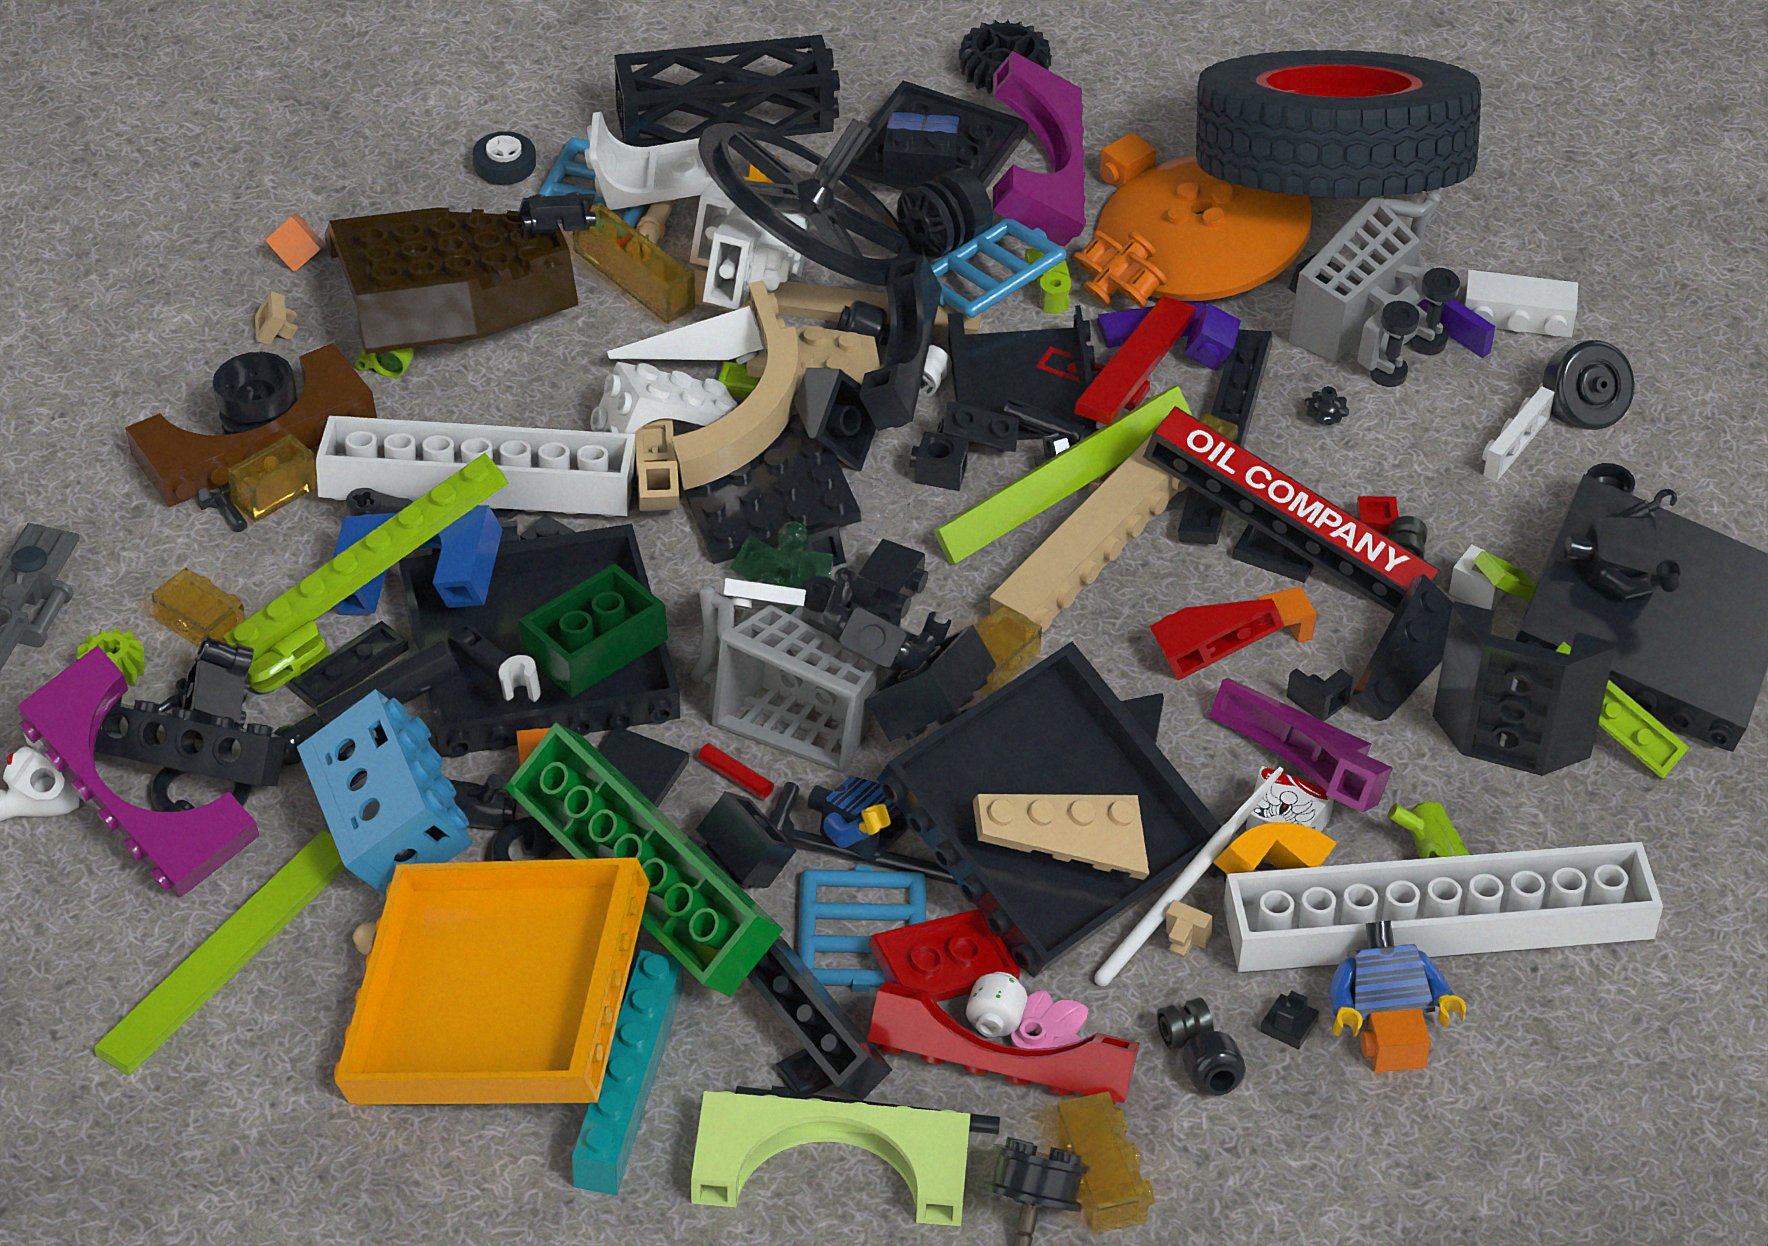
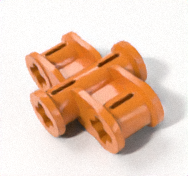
M1096 229L1093 232L1094 238L1080 253L1075 252L1072 256L1074 261L1086 273L1094 277L1092 281L1087 280L1084 283V288L1092 297L1107 307L1111 303L1110 298L1118 291L1138 307L1144 308L1147 305L1146 299L1159 285H1165L1168 282L1166 276L1154 264L1146 260L1148 256L1153 257L1156 250L1143 236L1135 231H1131L1128 234L1129 240L1121 246L1104 232Z

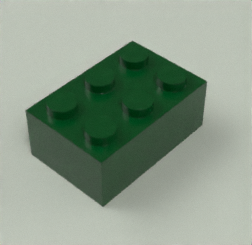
M615 563L519 619L523 655L531 657L535 661V666L571 697L576 696L668 640L665 604Z

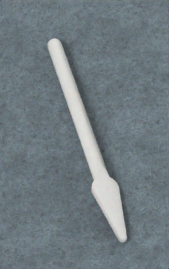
M1279 767L1236 811L1231 819L1213 835L1100 967L1094 976L1095 983L1098 986H1107L1166 918V912L1173 899L1180 901L1224 850L1235 832L1284 770L1283 768Z

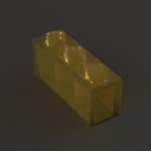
M1109 1092L1058 1102L1055 1128L1063 1149L1076 1152L1077 1155L1082 1156V1164L1091 1166L1090 1174H1082L1079 1193L1094 1234L1147 1223L1148 1206L1154 1203L1153 1190L1149 1179H1142L1139 1172V1153L1135 1143H1128L1126 1138L1127 1127L1122 1109L1120 1107L1115 1108Z

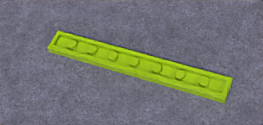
M1179 386L1169 387L1114 420L1110 425L1104 426L933 529L950 564H957L1126 461L1153 434L1174 406L1192 415Z
M322 830L94 1046L96 1056L127 1076H130L346 868L333 836Z

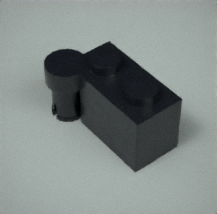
M206 635L200 643L197 658L194 659L186 672L182 708L197 711L196 719L209 721L210 715L235 719L234 726L243 728L246 712L242 711V704L246 700L250 688V682L246 681L245 678L251 666L254 649L239 643L233 646ZM198 732L195 738L203 741L201 734Z

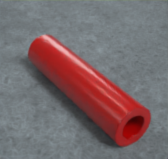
M707 743L701 749L698 756L699 761L764 801L773 792V782L711 743Z

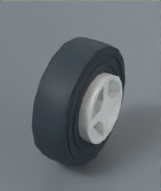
M498 131L487 134L479 139L473 148V167L478 176L487 182L513 184L526 179L536 167V149L529 138L519 133Z

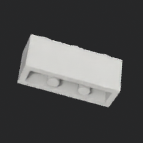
M1468 270L1463 305L1496 326L1495 329L1572 338L1577 314L1578 282Z

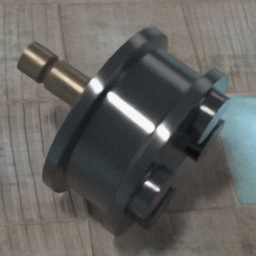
M1007 1137L1005 1145H993L992 1151L998 1154L993 1180L986 1181L984 1189L1014 1198V1201L1022 1203L1016 1228L1018 1232L1015 1233L1013 1246H1031L1032 1234L1035 1231L1040 1208L1049 1209V1207L1081 1212L1082 1204L1076 1201L1082 1174H1090L1091 1166L1081 1163L1082 1156L1077 1155L1076 1152L1051 1147L1049 1154L1037 1152L1038 1146L1033 1145V1142L1013 1137Z

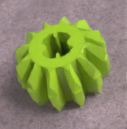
M118 627L114 628L111 632H105L100 628L97 636L86 635L84 644L77 646V660L98 645L124 674L127 685L136 686L139 676L144 675L146 666L144 647L141 645V641L136 640L133 632L122 633Z

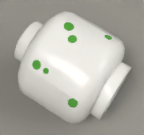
M995 972L981 976L974 983L967 1004L966 1016L968 1021L984 1036L1004 1037L1010 1035L1011 1032L1019 1028L1028 999L1025 988L1014 976L1005 972Z

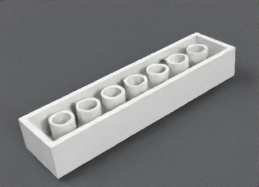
M329 416L316 457L318 497L346 500L347 495L357 488H371L380 493L399 498H408L415 502L477 457L486 453L503 472L509 484L480 503V506L489 505L492 509H520L528 512L553 511L566 514H601L607 517L627 516L636 472L635 434Z

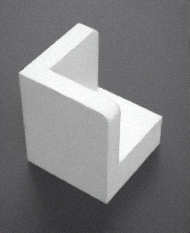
M1471 544L1453 567L1449 594L1477 607L1493 610L1506 591L1495 587L1485 574L1481 573L1482 571L1473 560L1481 551L1485 552V550Z

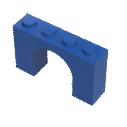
M477 505L415 549H441L433 585L448 608L485 604L503 531L489 505ZM398 513L344 517L333 558ZM391 567L335 605L334 609L337 614L358 615L375 613L384 578Z

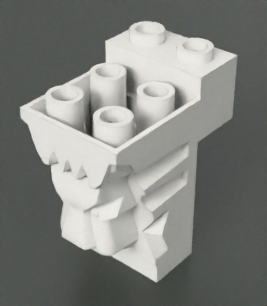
M711 181L700 196L690 263L708 267L703 302L738 310L746 302L750 291L749 283L763 280L766 290L774 291L780 282H786L787 280L800 281L805 256L788 247L760 227L740 210L715 182ZM775 208L808 232L810 231L811 219L804 213Z

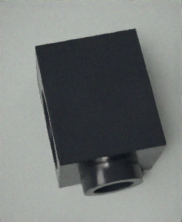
M924 431L920 446L914 445L910 456L909 466L915 469V483L960 491L968 466L969 439Z

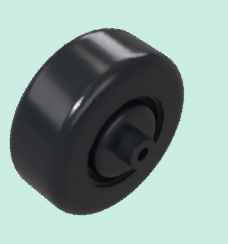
M1583 340L1571 342L1555 352L1544 371L1543 387L1555 392L1551 414L1555 418L1574 427L1599 430L1612 426L1625 415L1633 399L1635 381L1628 359L1617 347L1601 340Z

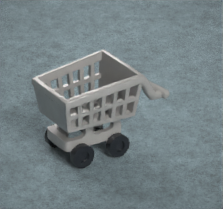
M1430 191L1421 204L1394 198H1384L1383 196L1370 197L1299 272L1288 342L1334 362L1360 343L1357 362L1370 371L1373 381L1385 387H1396L1405 382L1408 365L1400 356L1402 346L1409 340L1412 347L1419 353L1436 355L1443 352L1448 340L1447 330L1440 323L1444 302H1449L1458 295L1460 280L1453 271L1446 268H1432L1426 271L1421 254L1426 225L1439 205L1441 195L1436 191ZM1396 215L1413 218L1411 229ZM1354 236L1361 241L1360 248L1350 241ZM1342 248L1355 257L1351 262L1339 254ZM1331 260L1342 268L1339 273L1327 266ZM1321 273L1331 281L1325 284L1315 277ZM1423 299L1430 301L1427 313L1417 306Z
M825 576L809 577L803 581L800 588L806 590L804 606H798L791 615L770 604L736 627H734L735 610L733 602L715 592L713 586H702L699 590L704 624L701 654L691 670L690 676L694 682L705 681L710 684L708 706L709 712L712 714L711 725L845 773L869 730L872 711L865 699L893 670L883 667L841 645L830 637L833 631L825 626L823 614L833 586L837 584L836 581ZM874 605L867 608L899 626L901 625V618L894 609L884 605ZM719 638L721 640V645L719 653L718 671L715 672L711 668L716 661ZM761 687L769 690L761 700L752 697ZM779 695L787 698L780 707L771 704ZM796 703L805 706L798 715L789 712ZM742 705L752 708L742 719L732 716ZM813 711L822 714L817 723L808 719ZM761 713L771 716L763 726L753 723ZM831 719L840 722L836 730L826 727ZM780 721L790 724L783 734L773 731ZM800 728L810 732L804 741L793 738ZM819 736L829 740L824 749L813 745ZM837 744L842 745L840 754L833 752Z

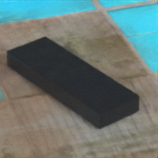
M380 621L290 682V690L315 710V707L362 682L409 650L408 641L386 623Z

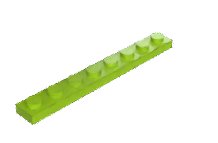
M483 453L240 623L223 637L230 645L234 646L236 643L253 648L252 664L269 652L273 645L308 621H314L502 489L509 482L489 456Z

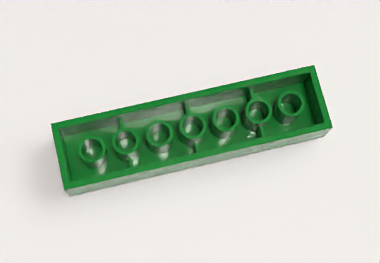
M555 722L504 787L576 859L638 858L650 882L641 924L703 985L731 997L784 930L583 736Z

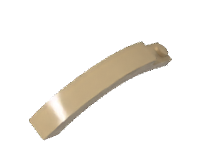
M763 280L749 283L752 310L768 355L764 373L753 392L732 412L708 426L671 437L675 461H677V469L684 490L722 478L753 460L780 435L796 409L794 401L802 381V366L795 326L786 328L783 318L776 319V315H779L777 300L774 293H767Z

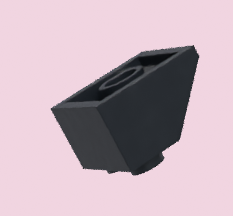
M806 367L794 403L809 438L830 453L835 454L838 459L853 470L861 471L876 431V427L859 397L862 385L841 369Z

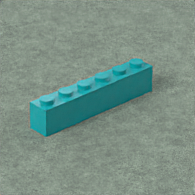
M645 950L640 951L617 1020L598 1103L589 1104L572 1155L574 1188L618 1195L684 989L683 964L675 956Z

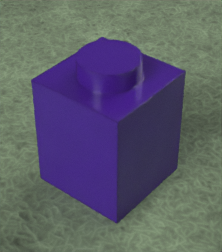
M1209 303L1192 324L1183 355L1211 370H1217L1234 349L1241 320Z

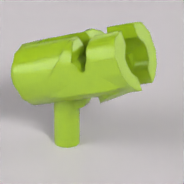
M1421 802L1411 812L1397 803L1390 808L1387 815L1388 818L1410 830L1420 859L1470 855L1469 851L1465 848V843L1454 828L1445 807L1439 802Z

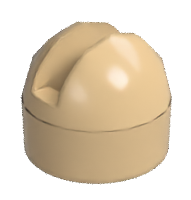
M376 922L362 923L355 929L353 934L356 949L367 956L372 951L376 938Z

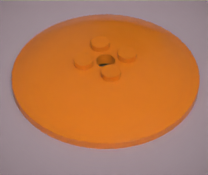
M1195 154L1172 159L1153 166L1126 182L1105 205L1100 215L1097 229L1104 232L1121 246L1129 240L1128 234L1131 231H1135L1154 247L1156 253L1153 257L1148 256L1146 260L1154 264L1166 276L1168 282L1165 285H1159L1150 296L1162 298L1164 295L1179 301H1205L1233 296L1251 290L1283 272L1305 248L1311 234L1313 216L1308 195L1257 190L1243 187V185L1231 184L1226 182V180H1219L1201 170ZM1200 211H1204L1203 214H1196Z

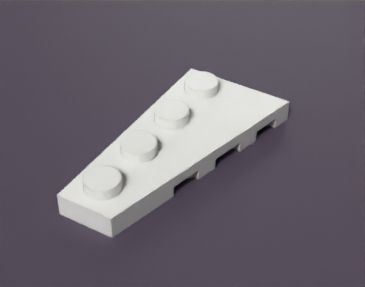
M728 578L710 584V586L714 587L715 592L733 602L735 612L746 610V608H765L770 604L774 607L804 606L806 590Z

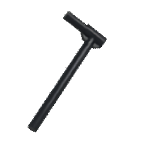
M786 782L784 784L775 809L768 815V819L793 846L895 871L921 872L926 878L959 886L949 871L942 868L938 863L888 851L883 852L874 862H871L845 848H839L834 842L822 837V835L794 829L795 825L791 821L790 813L800 788L793 782Z

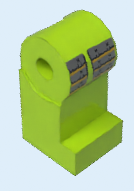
M1035 248L1026 249L1025 262L1032 264L1045 254ZM1066 260L1032 280L1037 281L1038 305L1040 309L1050 314L1063 313L1070 306L1069 292L1071 290V279Z

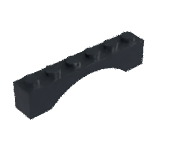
M925 254L890 265L886 282L890 315L888 352L884 363L878 370L864 373L859 394L878 431L891 427L899 428L909 422H913L942 287Z

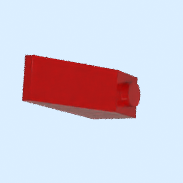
M1272 598L1185 607L1150 625L1154 637L1177 680L1183 679L1285 627Z

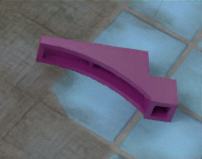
M1230 678L1222 680L1209 717L1249 736L1293 763L1317 782L1327 792L1326 796L1361 812L1379 805L1393 767L1367 756L1372 745L1371 743Z

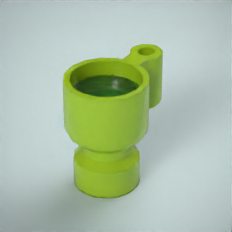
M363 349L355 361V366L361 371L374 368L382 376L395 379L400 378L411 364L415 349L391 350L385 354H365Z

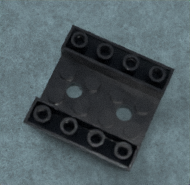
M1454 601L1432 717L1460 753L1464 756L1540 776L1589 759L1595 742L1617 642L1576 632L1570 654L1491 635L1495 611ZM1513 675L1523 676L1529 681H1519ZM1502 731L1512 732L1517 737L1507 736Z

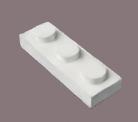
M1541 386L1532 398H1525L1520 406L1518 415L1514 419L1509 418L1506 421L1497 440L1491 439L1488 442L1482 456V460L1486 461L1483 476L1496 482L1549 420L1554 391Z

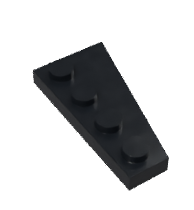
M1425 574L1413 578L1351 695L1377 721L1388 719L1443 661L1453 602Z

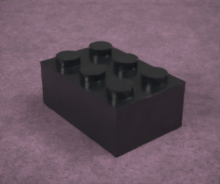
M972 624L945 637L943 643L936 644L922 665L917 669L908 670L902 667L900 672L892 671L865 701L889 742L905 736L906 740H911L928 729V724L937 721L939 725H943L961 714L959 708L971 702L975 698L973 693L988 684L987 676L997 665Z

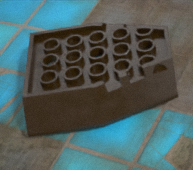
M436 207L330 220L325 232V242L331 258L339 257L357 307L358 334L365 354H385L391 350L407 348L423 349L429 345L445 343L460 344L467 340L479 339L578 306L570 250L557 220V232L530 234L529 230L523 231L521 220H517L519 211L507 210V213L495 214L485 213L484 209H472V212H450L449 208Z

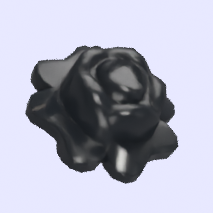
M1326 386L1321 392L1315 391L1312 393V397L1305 399L1304 404L1308 408L1306 414L1308 417L1314 418L1315 422L1319 424L1332 425L1339 423L1342 417L1349 415V409L1346 407L1347 399L1345 397H1337L1336 389Z

